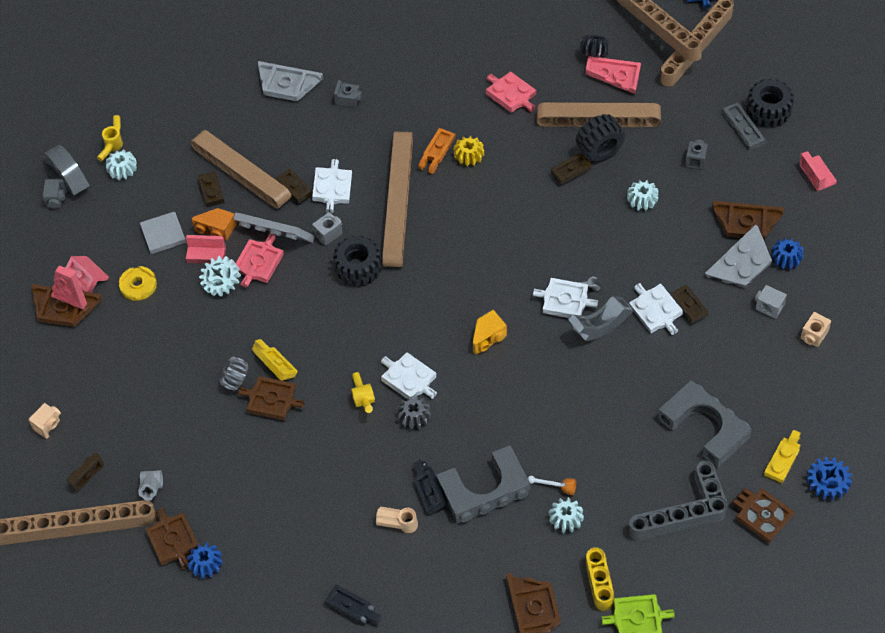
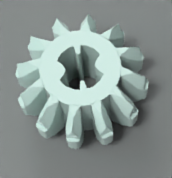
M124 149L121 152L116 150L115 154H110V158L106 159V169L112 178L116 177L120 180L124 177L127 179L128 175L133 176V172L136 171V158H134L131 152L126 153Z
M639 180L638 184L633 182L628 189L627 200L631 203V207H637L638 211L641 208L647 211L648 207L653 209L654 204L658 202V188H655L654 183L649 184L648 180L645 183Z
M560 498L559 504L553 502L552 509L549 510V522L554 524L555 530L562 528L564 534L566 529H569L571 533L574 531V527L579 529L580 522L583 521L584 516L582 514L583 509L578 507L577 500L571 503L570 498L566 502Z

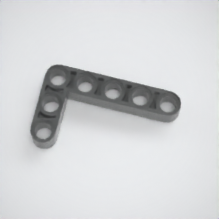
M701 461L697 464L695 481L702 498L701 500L633 516L629 522L630 537L634 540H644L723 520L727 511V500L714 465L709 461ZM701 472H706L708 475H703ZM711 489V490H714L715 492H714V493H711V492H708L707 490ZM714 507H719L722 510H715ZM694 512H700L701 515H695ZM678 516V517H681L682 519H681V520H676L674 517ZM655 521H660V522H662L663 524L657 525V524H655L654 522H655ZM641 526L642 529H635L634 527Z

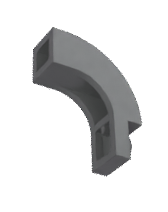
M59 144L44 153V161L52 166L61 179L64 180L69 193L75 195L90 186L77 163L63 146Z
M612 296L597 312L588 316L573 314L568 320L573 325L572 328L575 332L580 334L585 341L598 339L616 329L634 310L623 297Z

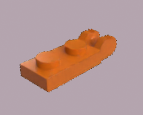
M439 128L424 151L418 168L424 170L428 160H431L432 163L429 166L428 172L433 174L454 142L456 134Z

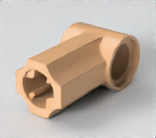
M380 507L377 511V525L398 528L405 533H413L418 528L416 513L411 508L399 510ZM406 519H412L410 522H404Z

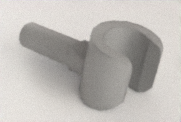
M590 277L588 281L577 283L587 284L592 290L598 291L600 287L596 283L601 281L596 277Z

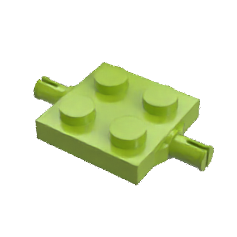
M656 594L614 598V615L601 616L602 625L615 624L618 633H662V619L674 618V610H661L657 604Z

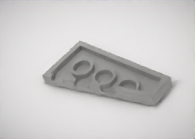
M236 212L234 215V220L240 222L239 226L250 229V226H253L255 230L261 232L267 230L277 236L282 234L293 240L297 238L313 243L315 237L298 227Z

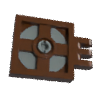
M744 488L736 496L737 499L731 502L735 508L741 511L737 515L736 520L769 544L795 515L792 509L763 488L756 495L747 488Z

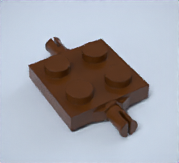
M258 376L257 382L252 389L240 387L239 395L249 397L250 399L247 412L255 415L285 421L288 411L292 406L303 409L305 404L304 400L294 399L297 388L295 383Z
M160 508L162 515L159 509H157L156 514L160 521L154 526L147 528L146 532L161 565L178 560L181 569H186L184 563L188 568L186 555L191 553V549H198V542L184 513L167 517L163 508Z

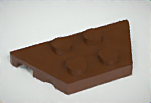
M721 201L712 202V208L726 236L742 238L757 225L763 240H765L785 211V207Z
M31 285L39 322L75 327L102 301L101 294L83 292L87 305L84 309L51 297L53 290L50 286Z
M511 573L506 574L520 633H550L561 625L554 591L550 582L536 581L528 577L523 579L514 577Z

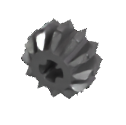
M233 356L230 358L221 373L220 385L233 391L239 389L247 374L248 363L239 357Z
M416 395L414 399L408 396L407 401L401 400V406L397 408L398 420L402 422L404 427L409 425L412 430L414 426L420 429L421 424L427 425V419H430L431 412L430 406L426 404L424 398L418 400Z

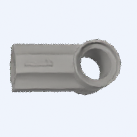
M161 470L140 472L139 496L144 498L145 501L152 500L157 495L158 489L163 487Z

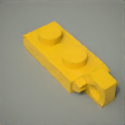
M261 339L255 340L252 347L253 352L281 381L296 376L297 370L275 347H268Z
M793 430L789 439L783 438L769 462L764 476L783 484L799 454L801 447L798 444L800 432Z

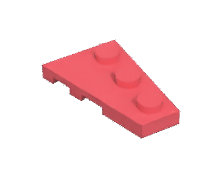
M589 56L586 74L636 94L641 63L607 58H592Z
M58 266L54 274L55 284L52 287L51 297L84 309L87 302L76 272L69 267Z

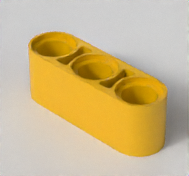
M591 548L586 554V569L594 604L598 610L608 611L613 606L614 591L606 557L601 549ZM591 559H599L600 561L594 563ZM601 577L604 581H596L595 578ZM601 596H606V597H608L609 599L606 600V601H603V600L600 599V597H601Z

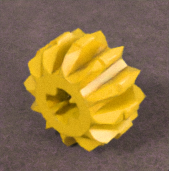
M470 135L467 139L463 136L462 140H457L456 145H454V157L456 160H459L460 165L465 163L466 166L469 164L475 166L476 162H481L484 148L482 142H479L478 137L472 139Z

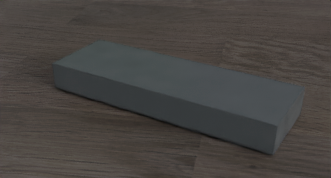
M738 102L722 108L723 115L749 150L765 144V138Z

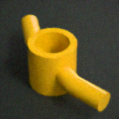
M118 115L113 116V126L107 127L102 131L105 148L97 156V159L101 162L111 151L119 150L123 145L119 132L120 116Z
M355 372L352 374L356 387L351 388L355 406H363L367 413H371L373 408L370 403L375 402L371 384L363 385L360 374Z

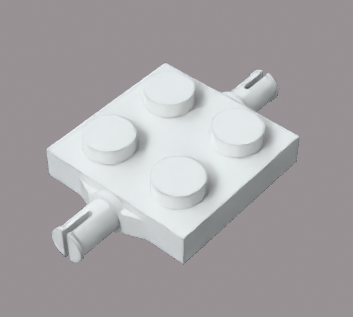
M334 159L331 160V168L316 167L312 201L326 203L327 213H329V208L330 213L334 212V204H349L352 170L338 169L339 161L337 159L335 165Z
M551 278L546 291L534 288L533 296L544 298L543 313L570 318L573 314L582 315V311L586 306L594 308L598 306V300L587 299V284Z
M638 283L634 289L640 296L629 302L630 307L634 310L633 312L651 334L665 327L671 335L676 334L678 329L672 322L683 315V310L662 284L646 291L641 283Z
M409 353L404 354L396 362H393L386 356L382 359L381 363L387 366L389 370L381 376V381L406 399L408 396L414 399L416 395L418 396L422 393H425L432 399L436 396L437 392L429 387L430 383L436 378V372Z

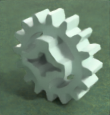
M218 256L216 261L211 258L210 264L205 263L207 268L201 269L204 275L199 276L202 280L200 284L207 293H211L213 296L218 294L221 297L223 292L229 294L230 288L235 290L234 283L239 284L237 278L241 276L238 272L240 269L227 256L224 259Z

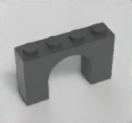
M692 380L659 409L658 420L672 431L689 416L695 414L711 416L718 422L721 430L703 449V457L716 468H719L750 439L751 428L749 424L744 420H740L731 409L725 408L716 397L709 395L700 384H696Z
M510 445L492 452V463L501 478V483L494 491L488 494H475L469 491L463 485L455 468L436 475L447 506L456 524L468 522L477 515L487 514L494 508L504 507L511 501L524 499L528 494H531V484Z

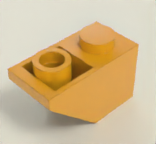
M494 310L477 319L473 339V352L475 355L486 351L491 345L501 342L507 336V325Z

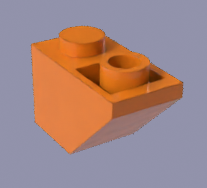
M219 208L194 216L191 219L196 232L210 236H222L225 241L229 239L237 225L236 220H234V213Z

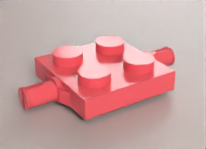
M509 72L500 79L496 78L493 74L487 76V80L493 83V85L486 89V95L511 113L521 107L527 108L530 112L534 111L535 105L530 103L529 100L536 95V90L512 72Z
M269 234L265 242L249 239L239 256L236 265L240 269L238 272L245 276L241 282L243 287L247 288L252 279L268 283L284 253L283 250L272 246L276 239L273 234Z

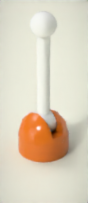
M534 476L528 477L530 484L535 482L558 486L568 495H574L576 490V479L567 478L562 483L536 479Z

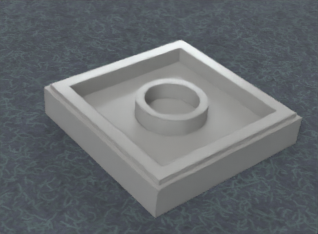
M175 211L140 222L151 254L186 243Z

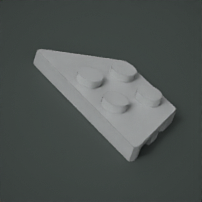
M258 62L263 93L267 96L298 101L323 80V73Z
M755 225L705 272V276L707 278L721 279L722 282L733 283L736 286L746 288L771 264L772 259L758 226Z

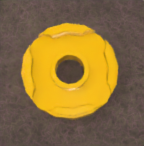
M138 266L139 268L135 269L132 267L119 278V288L125 298L132 301H140L153 294L157 281L154 273L146 267ZM136 281H142L138 286L133 285Z

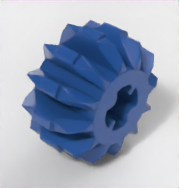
M784 237L782 241L777 240L775 245H773L771 258L775 261L776 266L782 265V270L785 267L791 270L793 266L798 267L799 263L803 260L804 250L800 246L799 241L793 242V238L789 241Z
M206 542L204 547L198 544L197 550L191 549V555L187 557V560L189 562V570L193 572V575L198 576L200 574L201 578L204 579L206 574L212 577L213 571L219 573L220 569L218 566H222L223 561L221 559L222 554L220 551H217L215 545L210 547Z

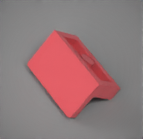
M808 151L801 154L799 165L817 191L836 184L837 180L820 156L812 158Z
M186 236L188 245L187 263L210 264L211 258L216 261L218 256L224 259L226 246L222 236Z
M71 256L65 267H69L76 272L84 292L92 293L98 281H107L109 278L87 256Z

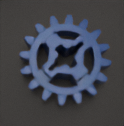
M825 457L823 462L817 459L816 464L812 463L807 473V484H811L810 491L816 490L815 495L822 494L824 500L827 496L834 500L835 495L842 498L843 493L847 494L852 484V473H848L849 467H843V461L837 463L835 457H833L832 461H829L828 457Z

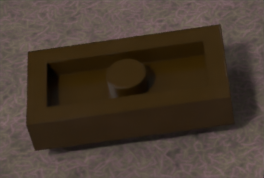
M581 152L552 167L551 173L562 185L591 170L592 164Z
M290 168L276 177V181L290 191L292 198L298 204L313 195L312 189Z
M212 171L198 175L207 208L225 203L216 172Z
M687 284L671 292V297L680 306L684 315L692 324L708 316L709 311Z
M95 452L92 456L86 458L84 463L77 470L73 471L67 479L71 490L76 494L105 466L99 454Z

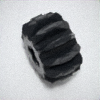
M586 35L582 37L580 42V51L583 55L591 56L592 58L605 57L610 50V41L604 36Z

